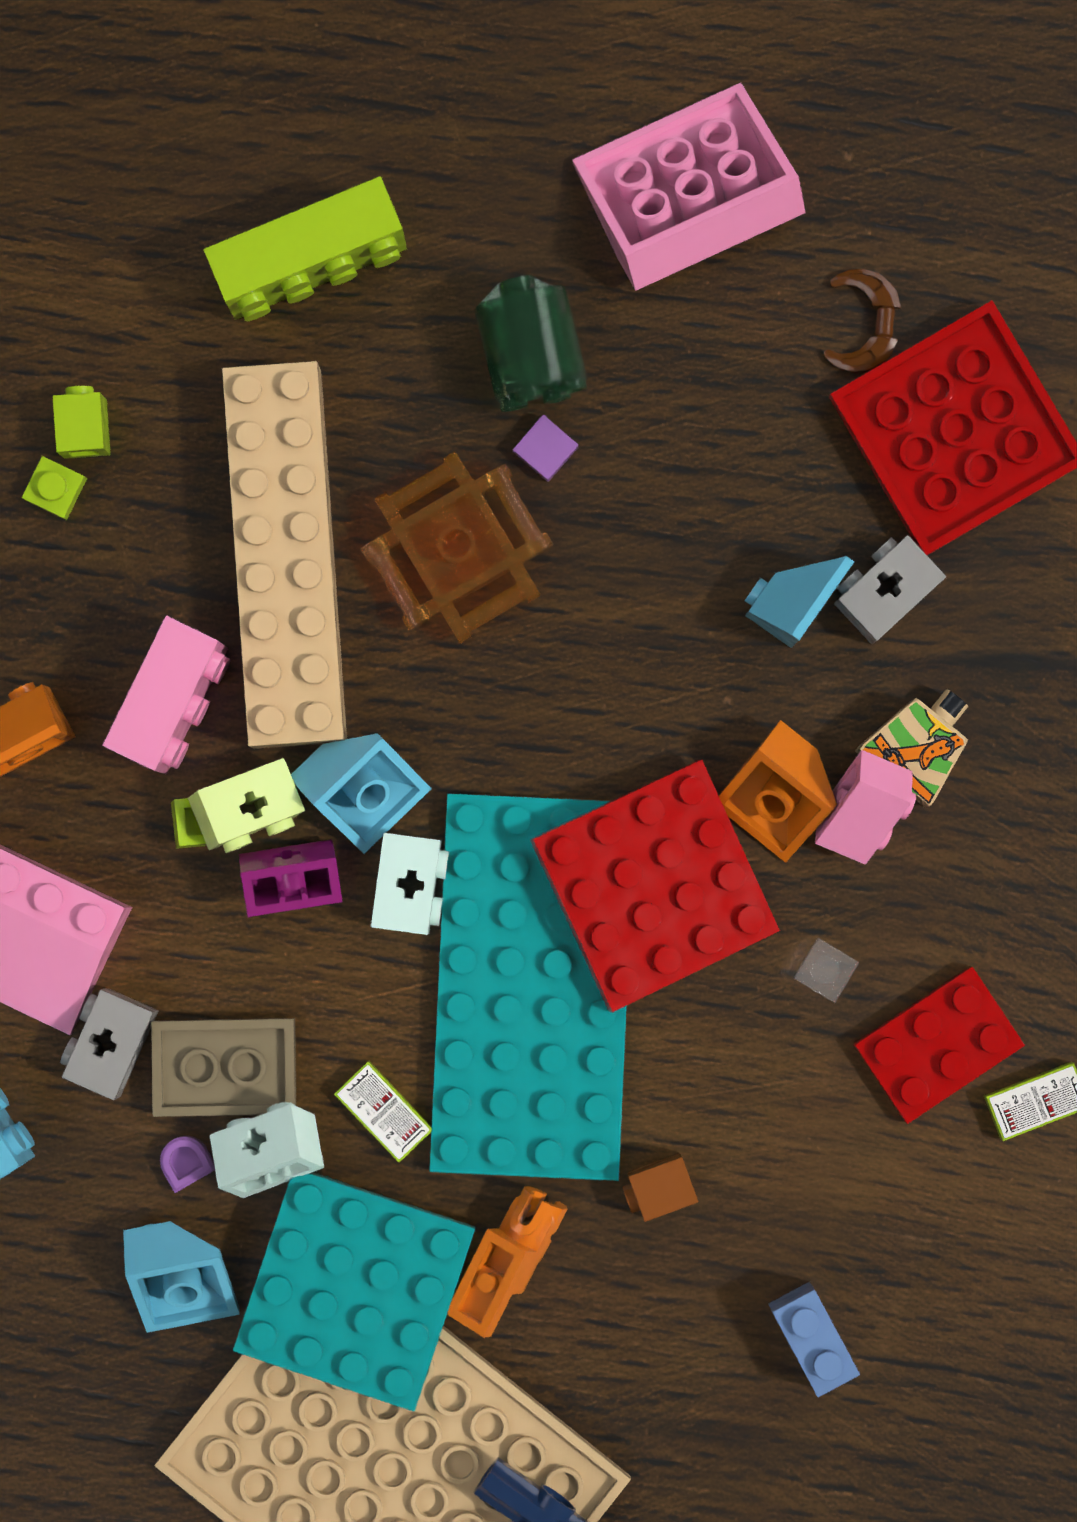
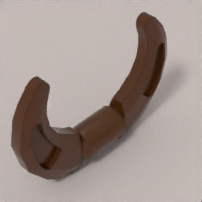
M864 268L847 270L832 278L830 286L832 288L851 286L860 289L867 295L872 306L877 307L876 337H870L868 342L855 352L841 354L828 349L824 351V357L829 363L840 370L852 373L871 371L884 363L892 355L898 339L892 337L894 333L895 309H901L899 297L894 286L880 273Z

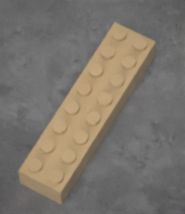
M317 361L222 368L248 746L257 749L325 744L346 740L347 731L321 369Z

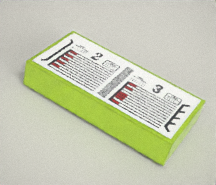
M370 1061L334 1094L398 1162L402 1161L432 1131V1126Z
M1073 1062L984 1095L1000 1139L1002 1141L1008 1140L1077 1113V1069Z

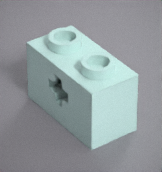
M389 833L383 834L371 927L428 935L430 925L439 926L443 898L434 897L437 878L446 879L449 851L441 850V840ZM409 870L417 871V880L424 881V889L415 891L413 898H407L406 889L398 885L400 878L408 877Z
M290 1102L274 1104L267 1108V1113L252 1119L240 1118L233 1120L227 1124L226 1129L210 1134L218 1188L242 1198L288 1182L290 1178L306 1175L324 1168L315 1114L299 1108Z

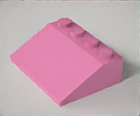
M741 83L572 160L611 246L635 291L805 213L799 177Z
M0 845V1002L68 1035H72L82 1009L95 987L132 907Z

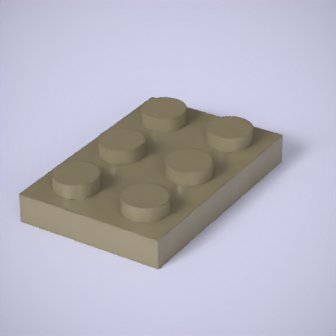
M295 1018L151 1021L153 1117L262 1115L267 1113L268 1107L277 1103L290 1102L296 1106Z

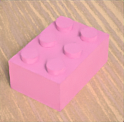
M166 616L102 746L160 773L167 774L170 767L177 769L189 747V743L183 740L191 724L198 727L208 709L210 701L204 699L211 683L219 684L229 666L230 659L225 657L228 648L218 640Z

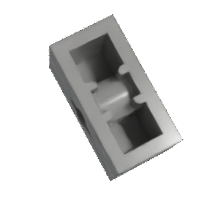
M908 535L899 544L891 537L871 556L877 563L864 576L857 569L837 587L842 596L834 605L871 644L878 641L946 578L945 574ZM877 577L883 581L892 577L897 582L892 588L893 593L896 595L895 597L890 593L881 597L876 592L881 585Z
M109 988L101 989L98 996L90 994L80 1015V1020L86 1022L79 1039L72 1037L69 1040L61 1057L60 1063L66 1065L62 1078L112 1100L121 1097L150 1032L151 1021L155 1020L159 1010ZM110 1030L113 1032L111 1041L116 1043L117 1046L102 1053L100 1052L102 1043L96 1040V1036L107 1033Z

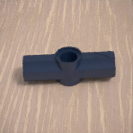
M499 1457L489 1466L474 1490V1494L482 1501L491 1505L496 1511L502 1513L513 1522H589L577 1514L575 1507L561 1494L547 1485L541 1484L538 1486Z

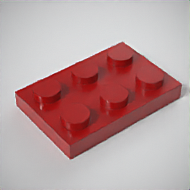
M969 966L853 1044L907 1124L1025 1046L973 966Z

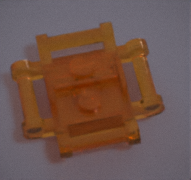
M454 451L443 458V464L390 495L384 492L374 498L392 530L361 548V552L367 562L373 561L404 613L401 619L408 631L420 626L441 612L460 644L472 637L470 632L524 600L530 603L541 596L523 563L547 551L554 544L547 533H541L510 481L513 475L506 464L495 468L474 481ZM455 479L459 485L458 488L406 519H402L398 511ZM493 489L495 490L526 544L517 549L513 547L483 494ZM399 544L403 547L432 596L431 600L422 605L419 604L389 553V550ZM510 571L516 584L462 616L459 615L454 607L455 603Z

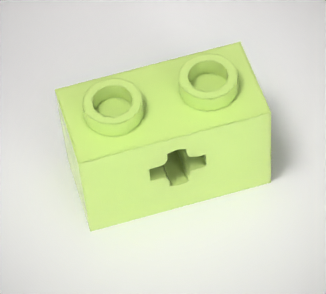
M284 758L200 789L188 797L208 850L223 845L226 853L251 844L250 835L266 829L268 836H272L294 827L295 824L292 818L305 811ZM244 803L246 805L254 803L257 811L253 814H242L239 806Z

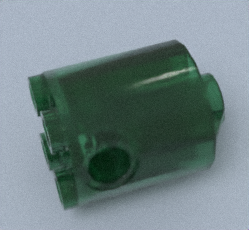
M533 275L514 277L498 283L476 306L474 313L495 401L499 403L501 412H511L528 406V401L543 398L544 404L561 402L570 399L571 393L587 389V374L565 287L551 286L534 278Z

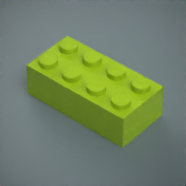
M379 176L203 250L234 319L237 320L244 317L245 321H252L268 314L271 311L269 306L285 299H287L288 303H296L314 294L313 288L330 281L331 285L335 286L348 282L358 275L356 270L372 263L375 268L389 265L400 259L401 255L399 252L406 250L407 247L403 228L383 180Z

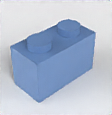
M810 1282L768 1304L817 1397L860 1375Z

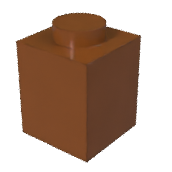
M680 1153L627 1172L630 1184L622 1186L631 1213L641 1210L645 1222L698 1203L696 1193Z

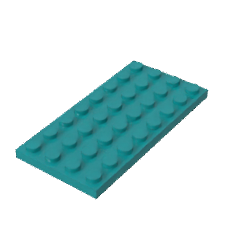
M447 794L445 851H449L446 879H443L430 1172L619 1181L627 1006L615 1012L608 1011L530 839L610 801Z

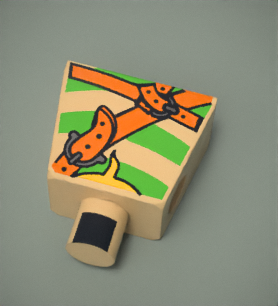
M948 689L943 692L931 708L915 698L860 744L855 752L859 754L861 750H864L913 771L912 792L916 794V801L923 807L931 806L968 741L964 735L952 727L968 708V705Z

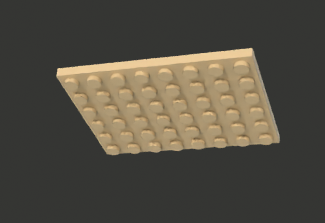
M444 1326L415 1412L242 1354L154 1465L223 1522H513L474 1494V1490L482 1476L497 1457L538 1486L541 1484L547 1485L561 1494L575 1507V1512L587 1521L598 1522L631 1480V1476Z

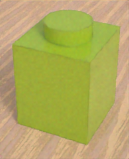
M91 386L65 388V395H53L56 452L64 459L110 455L106 398L100 392H94V388Z

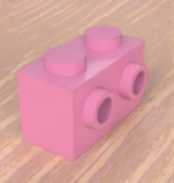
M861 750L833 789L837 805L816 828L815 844L866 865L877 849L883 850L891 838L893 827L900 818L906 819L911 813L916 800V794L912 792L913 771Z

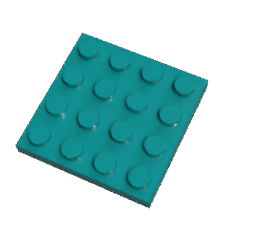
M314 1172L290 1178L233 1351L415 1412L475 1231V1226Z

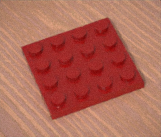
M993 300L829 395V399L911 538L926 555L933 553L1077 469V442Z
M702 759L694 761L530 839L609 1012H615L780 931Z

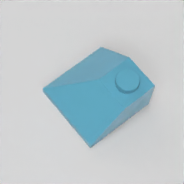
M845 556L777 572L769 582L760 578L744 600L752 606L745 616L792 648L801 639L854 561Z
M378 733L322 744L291 774L294 784L308 800L364 854L432 789Z
M171 1221L123 1230L125 1277L147 1333L240 1315L239 1305L218 1248Z

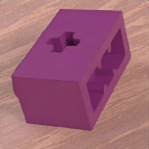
M332 839L239 854L240 873L248 917L342 902Z

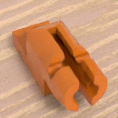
M524 1186L520 1195L512 1202L500 1227L486 1230L451 1300L447 1315L483 1338L492 1336L512 1294H522L525 1291L538 1263L543 1258L552 1241L551 1236L557 1231L567 1211V1206L560 1201H556L555 1204L544 1201L547 1193L539 1189ZM534 1216L528 1225L523 1223L526 1217Z

